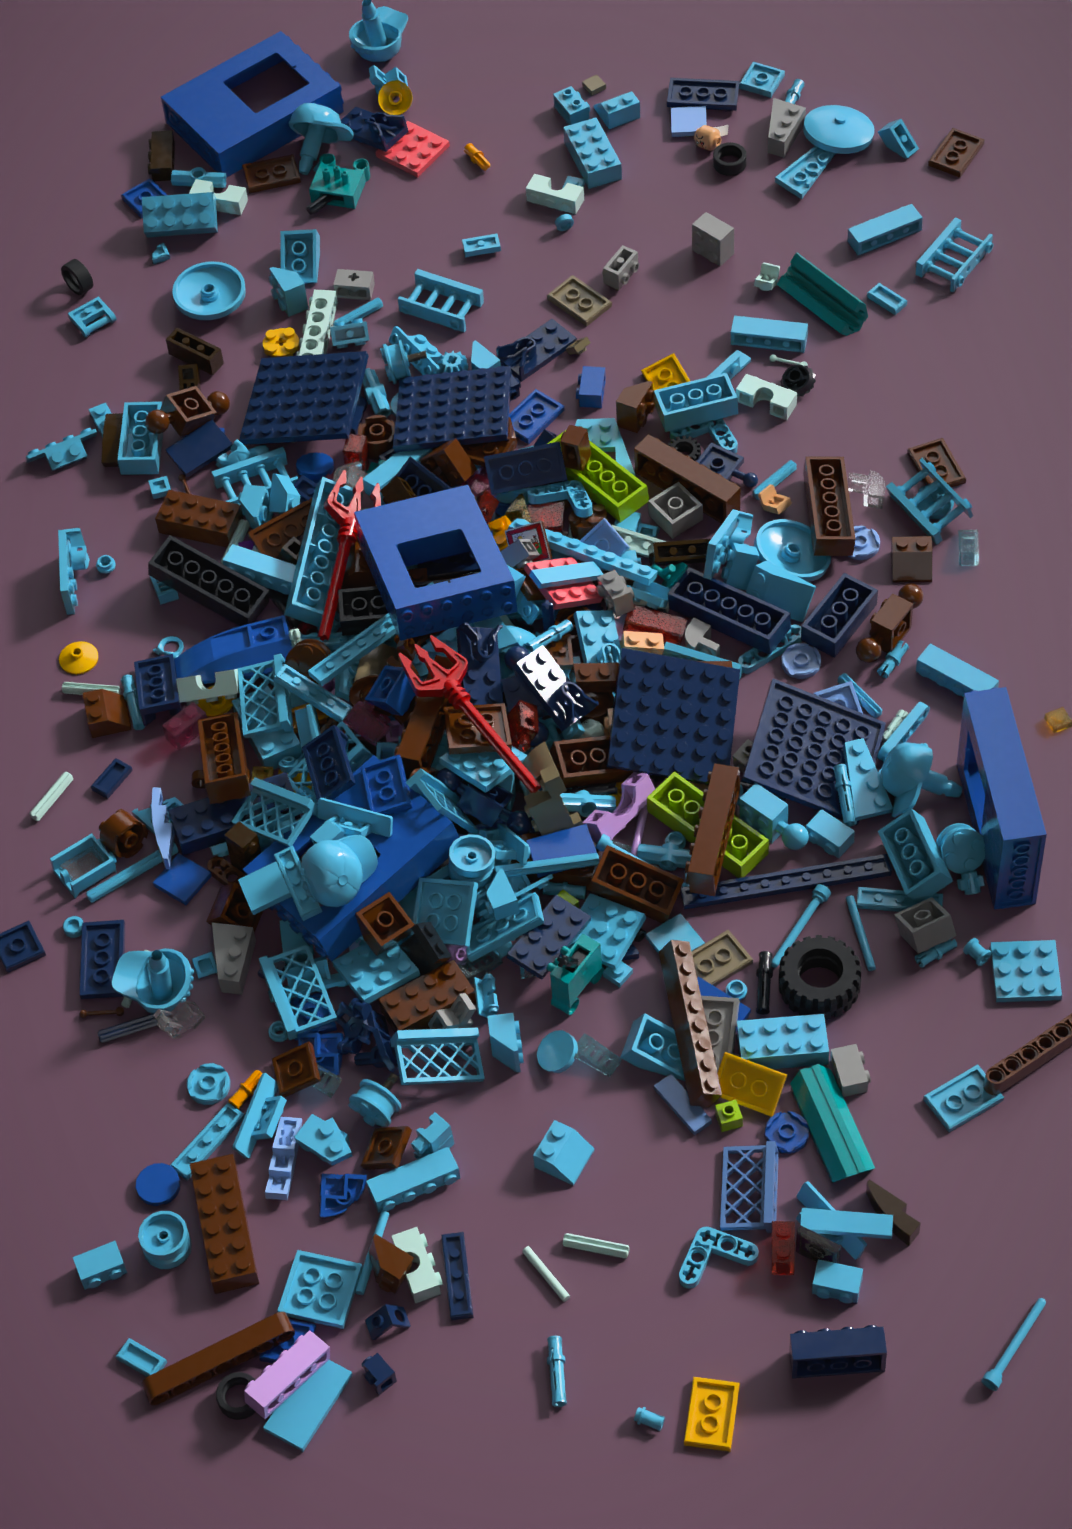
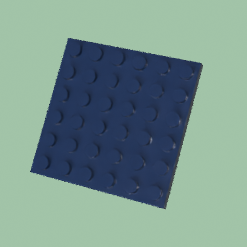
M367 351L261 358L239 441L243 445L349 439L369 358Z
M511 366L400 378L393 441L394 453L438 448L455 438L460 445L507 441Z
M621 648L606 767L665 778L676 772L688 782L709 785L707 783L708 772L713 770L714 763L730 766L740 669Z
M773 678L769 685L741 781L751 785L757 783L769 792L818 811L822 809L831 816L843 820L838 791L835 789L836 778L833 767L838 764H845L844 743L864 738L875 764L886 722Z

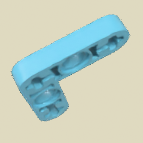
M723 418L696 424L700 426L699 429H692L691 426L670 431V439L675 441L678 436L680 439H682V436H686V439H688L689 436L695 438L709 432L716 445L733 453H736L738 449L737 440ZM723 431L726 434L723 436L716 435V432Z
M577 480L537 486L527 491L528 502L531 504H543L568 499L574 513L578 517H589L593 513L592 502L582 483Z
M702 1227L697 1231L679 1272V1281L685 1288L691 1289L696 1287L712 1253L743 1265H753L758 1261V1247L749 1241L711 1227ZM706 1235H709L710 1239H707L706 1242H703L702 1237H706ZM716 1238H719V1239H718V1242H717V1246H714V1242H716ZM728 1241L734 1247L729 1251H725L721 1248L722 1243ZM749 1250L752 1251V1255L748 1258L745 1257V1253ZM695 1253H701L704 1259L701 1262H695L691 1257ZM692 1267L694 1268L693 1278H690L688 1281L686 1276L689 1275Z

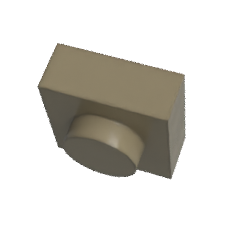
M588 337L580 338L568 346L566 351L569 355H580L587 350L586 346L591 342Z

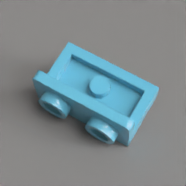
M634 581L633 586L627 585L634 592V601L640 603V600H644L647 602L646 606L656 610L658 607L666 608L670 588L652 582L649 586Z

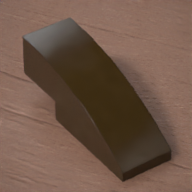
M123 413L105 415L101 463L104 467H119L118 451Z
M869 1179L866 1194L877 1214L893 1215L892 1233L910 1246L920 1233L921 1223L906 1214L907 1204Z

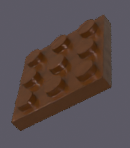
M505 703L473 705L512 751ZM453 706L443 707L449 755L496 752L461 709L456 710Z

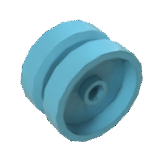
M472 834L461 836L453 841L449 849L448 873L451 880L478 883V888L484 887L492 880L495 865V849L493 844L485 837Z
M159 1211L144 1219L139 1227V1242L145 1259L152 1266L159 1269H171L182 1264L191 1253V1238L186 1223L180 1215L172 1211Z

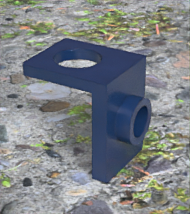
M385 1304L365 1319L372 1340H376L393 1326L407 1329L411 1327L404 1307ZM395 1312L401 1315L402 1322L396 1318Z

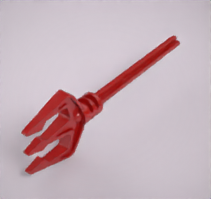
M343 470L324 503V509L340 525V529L337 535L339 548L318 637L322 641L324 639L329 640L339 599L338 590L342 586L350 548L356 543L357 529L354 512L361 510V492L364 490L363 477L361 476L353 488L354 495L348 507L337 502L339 488L344 487L346 484V470ZM379 483L375 485L370 495L374 502L373 507L381 506Z
M430 635V641L435 651L444 653L454 666L449 670L443 668L429 657L426 650L415 644L414 649L419 660L425 663L433 678L423 682L411 669L412 661L402 653L398 654L400 663L417 696H444L454 709H461L531 793L535 794L538 792V789L541 788L539 782L470 702V694L465 692V688L461 687V682L468 667V661L465 657L433 635Z

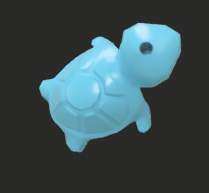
M237 439L234 441L229 455L224 453L217 458L216 466L223 468L269 452V448L266 445H259L252 449H247Z

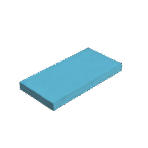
M536 892L518 901L519 913L498 921L491 915L472 926L470 945L466 949L467 958L470 962L544 923L539 896Z
M328 1360L274 1410L263 1427L264 1431L304 1452L353 1376L352 1372Z

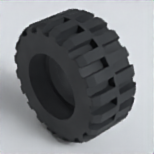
M816 935L815 938L808 936L804 937L802 942L799 940L794 942L792 948L788 947L780 960L778 982L779 992L782 994L784 1003L789 1004V1008L793 1012L799 1011L800 1016L824 1014L825 1020L830 1019V1016L833 1015L835 1017L842 1015L843 1010L847 1012L852 1008V1004L857 1001L861 987V967L858 956L854 955L855 951L849 946L846 948L845 942L841 940L837 942L835 937L828 936V938H822V935ZM822 967L833 971L840 979L829 987L817 988L806 984L800 976L808 969Z

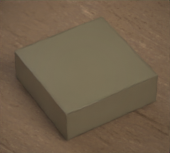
M597 74L582 81V86L591 96L606 89V84Z

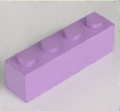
M310 1330L304 1336H299L294 1345L288 1351H283L273 1365H268L262 1371L261 1376L247 1384L244 1390L245 1403L266 1419L330 1359V1346Z

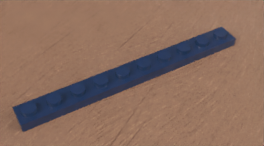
M882 854L718 881L715 896L690 893L689 886L682 887L680 893L684 910L813 889L818 884L832 886L891 876L892 870L888 855Z

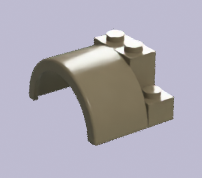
M543 742L535 747L522 763L539 782L543 790L535 794L531 793L520 781L525 795L524 799L527 803L523 807L527 816H532L534 819L531 823L535 832L540 831L542 836L583 825L579 813L568 812L560 794L567 790L546 742Z

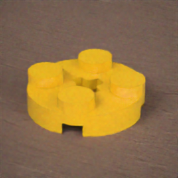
M291 327L268 330L263 339L264 353L267 356H272V358L293 356V353L300 349L299 337Z

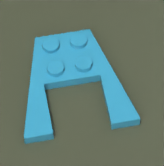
M615 418L577 419L575 426L586 428L589 440L604 452H616V462L635 476Z

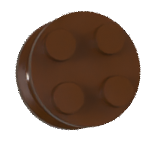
M304 639L290 650L285 664L318 684L309 676L308 670L332 653L323 642L316 639Z

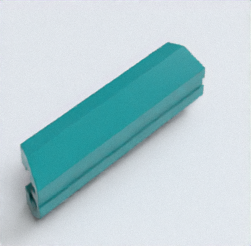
M795 253L790 261L791 265L788 267L787 272L781 276L777 285L839 333L847 336L860 331L862 324L868 318L866 304L799 253Z
M820 1064L799 1070L790 1083L791 1091L803 1118L807 1121L809 1132L831 1182L834 1183L875 1169L832 1071Z

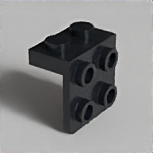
M431 922L414 925L411 928L414 934L400 946L419 969V977L442 966L452 958V955Z

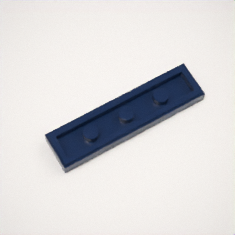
M464 1232L443 1234L441 1236L451 1321L474 1318Z

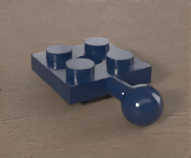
M712 442L696 461L699 464L705 465L711 471L719 473L729 481L732 477L743 480L744 485L748 488H753L758 483L756 474L752 472L745 474L738 470L744 463V457ZM720 463L722 466L715 467L713 464Z

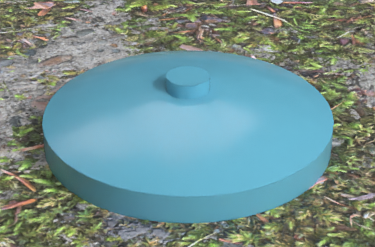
M827 105L815 108L806 115L803 132L813 145L822 150L832 153L850 154L862 151L872 143L874 125L866 115L858 110L840 105Z
M203 262L184 270L175 280L172 293L176 307L184 315L197 320H214L231 314L242 304L246 294V287L242 274L233 266L222 262Z
M787 519L770 521L759 529L754 541V547L757 548L758 559L761 563L768 561L807 582L822 577L831 562V556H814L810 527L797 521Z

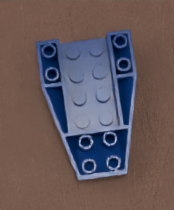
M283 615L243 625L201 641L174 659L177 679L201 675L202 684L216 683L215 672L238 669L274 660V655L282 654L286 660L288 653L292 649L288 634L290 629L287 617ZM273 667L266 668L262 674L268 677L273 671ZM254 673L244 674V679H251Z

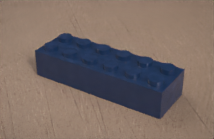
M690 567L668 592L669 609L688 618H696L711 625L712 629L769 655L791 629L790 612L717 579L703 578V573Z
M286 772L263 779V781L294 792ZM250 784V792H251L254 787ZM248 796L243 799H232L223 803L210 804L209 798L206 797L169 809L170 822L173 824L182 855L184 856L226 842L225 834L234 826L232 820ZM260 796L256 797V799L253 802V805L258 802H261ZM275 802L268 804L267 810L274 808ZM289 807L281 810V814L289 813ZM262 808L255 810L254 816L262 813ZM300 814L295 816V819L301 818ZM244 815L241 821L250 819V815ZM263 819L255 822L256 827L264 824Z

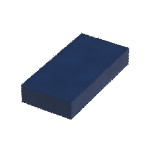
M115 758L91 785L92 791L108 799L133 771L132 767Z

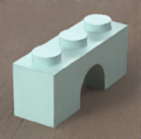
M534 174L526 187V197L529 202L576 214L584 201V187L567 183L561 190H552L551 178Z
M195 179L189 194L214 193L213 183ZM229 185L225 192L214 193L216 197V211L242 215L248 201L245 187Z
M748 374L744 376L736 388L739 403L753 408L760 400L770 401V414L784 420L789 418L797 405V392Z
M238 669L215 672L216 683L211 689L204 687L201 675L176 679L180 703L186 702L187 706L199 704L198 700L206 699V702L218 701V696L224 695L225 699L237 698V693H240Z
M414 1227L392 1235L393 1245L413 1256V1262L419 1264L417 1270L406 1274L414 1302L418 1303L440 1295V1286L443 1285L439 1272L435 1273L432 1266H435V1261L432 1253L427 1254L425 1249L428 1243L424 1233L420 1234L418 1228Z

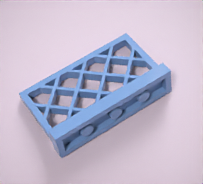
M767 1141L766 1145L724 1147L721 1231L766 1229L767 1233L776 1232L779 1151L775 1141ZM763 1152V1158L755 1164L750 1159L754 1153ZM729 1154H740L742 1158L733 1165L729 1161ZM747 1161L753 1167L746 1174H743L738 1168ZM735 1171L741 1178L732 1185L728 1181V1177ZM755 1171H758L762 1174V1178L754 1184L749 1177ZM746 1181L752 1188L743 1195L737 1188ZM757 1191L761 1194V1199L756 1204H753L748 1197ZM732 1192H735L741 1198L731 1205L727 1201V1197ZM745 1201L751 1208L742 1215L736 1208ZM754 1211L761 1215L760 1222L751 1223L747 1218ZM732 1212L740 1217L735 1223H726V1218Z

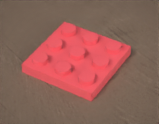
M407 121L408 132L388 151L385 152L378 149L376 157L418 178L450 146L448 140Z
M573 557L531 562L526 563L524 570L529 576L531 570L577 564V561ZM592 581L539 589L546 600L553 603L554 610L601 603L603 599L598 594L597 588Z

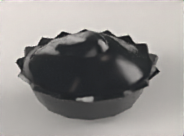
M801 364L793 365L782 375L781 387L797 392V397H803L810 392V389L814 388V383L816 382L815 374L808 366Z

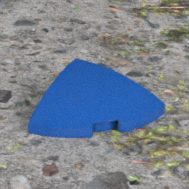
M297 1034L299 1046L306 1042L313 1044L319 1071L330 1075L340 1074L343 1055L338 1053L337 1045L344 1039V1034Z
M322 1173L320 1180V1217H332L345 1212L363 1193L367 1175Z

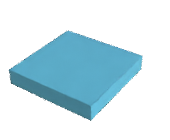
M752 62L740 82L739 89L771 98L784 78L785 71Z
M277 862L238 879L253 915L292 897Z
M681 913L646 934V939L657 952L670 940L690 942L691 952L705 944Z

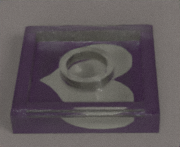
M800 1225L796 1235L797 1253L816 1263L819 1259L840 1264L841 1246Z

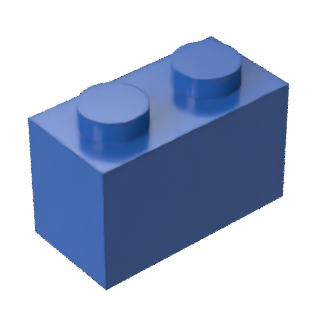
M583 366L582 374H578V385H580V388H576V399H579V407L602 408L606 383L605 367Z

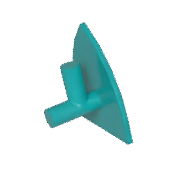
M683 562L676 565L670 564L664 569L655 563L651 566V569L657 570V575L664 579L662 586L670 589L688 569L687 565Z

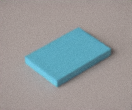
M979 1065L972 1067L923 1097V1100L948 1132L953 1131L1004 1100V1096L1001 1093L991 1095L984 1090L983 1084L986 1074Z

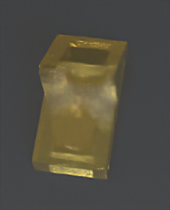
M523 493L519 494L507 509L505 515L511 522L519 518L533 523Z

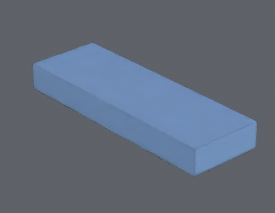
M672 1074L654 1085V1090L694 1135L712 1124V1119L700 1106H690L688 1092Z

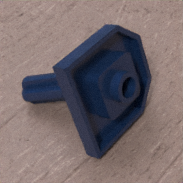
M376 1028L372 1032L377 1046L373 1047L371 1052L356 1054L354 1056L355 1064L357 1066L373 1065L376 1068L387 1067L389 1071L400 1077L395 1047H391V1036Z

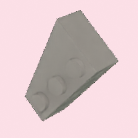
M773 98L768 134V153L783 158L786 156L803 128L806 117L805 107Z
M212 923L217 974L221 992L242 995L256 943L253 927Z

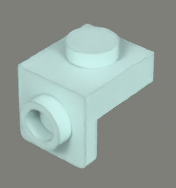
M762 263L760 274L755 279L754 286L759 287L763 291L772 290L778 283L780 266Z

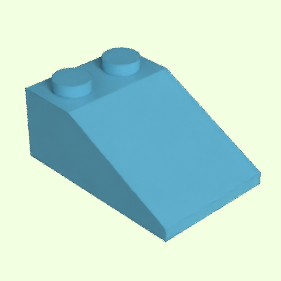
M317 230L280 231L281 269L297 272L304 284L317 283L320 259V235Z
M764 561L755 565L746 593L790 612L791 619L803 622L816 586L768 561Z
M644 1013L633 1021L620 1058L638 1068L665 1076L672 1074L676 1079L685 1081L675 1030Z

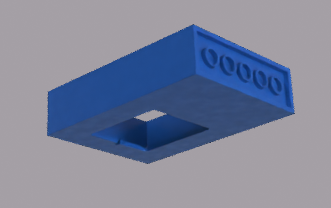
M282 31L161 96L166 123L216 172L226 173L227 177L243 169V164L253 163L302 136L289 127V121L296 108L303 103L323 105L331 108L337 114L344 112V101L341 95L342 87L339 82H335L328 72L322 70L318 63H315L308 54L301 50L299 45L294 44L291 38ZM282 61L294 69L308 83V85L258 113H254L231 91L234 87Z
M468 485L354 512L358 543L400 641L459 627L464 622L471 624L518 612L514 579ZM471 551L481 571L480 573L452 579L450 583L444 581L415 588L406 567Z
M995 687L981 691L973 690L964 693L957 768L973 829L984 839L985 859L982 865L993 908L996 910L1036 904L1047 834L1007 688Z
M373 755L361 766L380 760ZM359 767L353 772L356 784L332 801L369 810ZM409 786L408 789L413 808L388 815L393 817L392 836L386 837L375 833H370L366 836L374 849L380 854L377 858L378 865L374 873L361 884L358 893L351 902L340 907L322 906L321 913L305 921L302 920L292 897L269 907L270 910L275 909L277 911L276 914L284 922L288 921L290 928L296 934L300 932L303 935V940L309 946L313 944L316 947L315 951L322 958L326 956L332 962L362 935L355 916L356 912L388 892L392 894L397 902H400L418 885L419 877H428L449 858L450 846L453 841L459 838L453 823L446 816L439 813L418 792L410 789ZM314 815L311 816L293 844L298 857L314 845L310 836L327 820L319 819ZM292 830L283 834L284 839L287 840ZM274 841L243 868L244 873L247 876L271 863L277 862L274 854L288 848V846Z

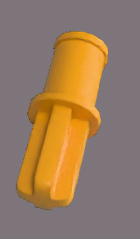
M472 143L464 147V152L471 158L474 164H477L484 171L490 168V163L484 158L482 151H478Z
M255 1070L244 1083H240V1088L228 1099V1102L239 1109L249 1096H253V1091L256 1089L263 1073Z

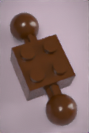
M197 386L167 394L161 409L153 410L147 414L145 425L150 432L161 434L171 424L179 436L182 437L195 431L210 420L214 421L216 415L226 413L230 407V400L225 393L220 391L211 393L206 399Z
M915 584L904 585L899 590L898 596L892 593L888 600L885 599L882 602L880 610L872 615L870 619V637L861 639L856 646V655L862 662H875L879 659L882 651L886 653L891 652L897 645V642L905 637L912 626L913 609L920 606L923 601V591L919 586Z

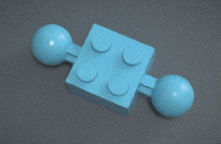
M757 783L743 794V788L740 784L737 805L740 806V819L769 839L770 843H773L782 835L784 845L791 850L802 849L807 844L809 839L807 829L798 823L788 825L787 803Z

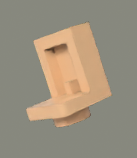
M771 484L758 494L763 510L778 515L783 513L792 504L790 497L777 494L774 485Z

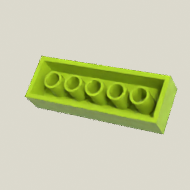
M562 433L549 443L561 441ZM589 440L591 457L583 471H578L565 467L567 480L581 482L589 498L597 504L604 505L605 510L621 523L648 502L647 485Z
M673 772L647 797V811L672 830L680 832L687 841L695 843L694 829L695 825L700 823L698 814L700 806L704 807V792L676 772ZM734 815L722 866L736 877L742 878L769 854V839Z

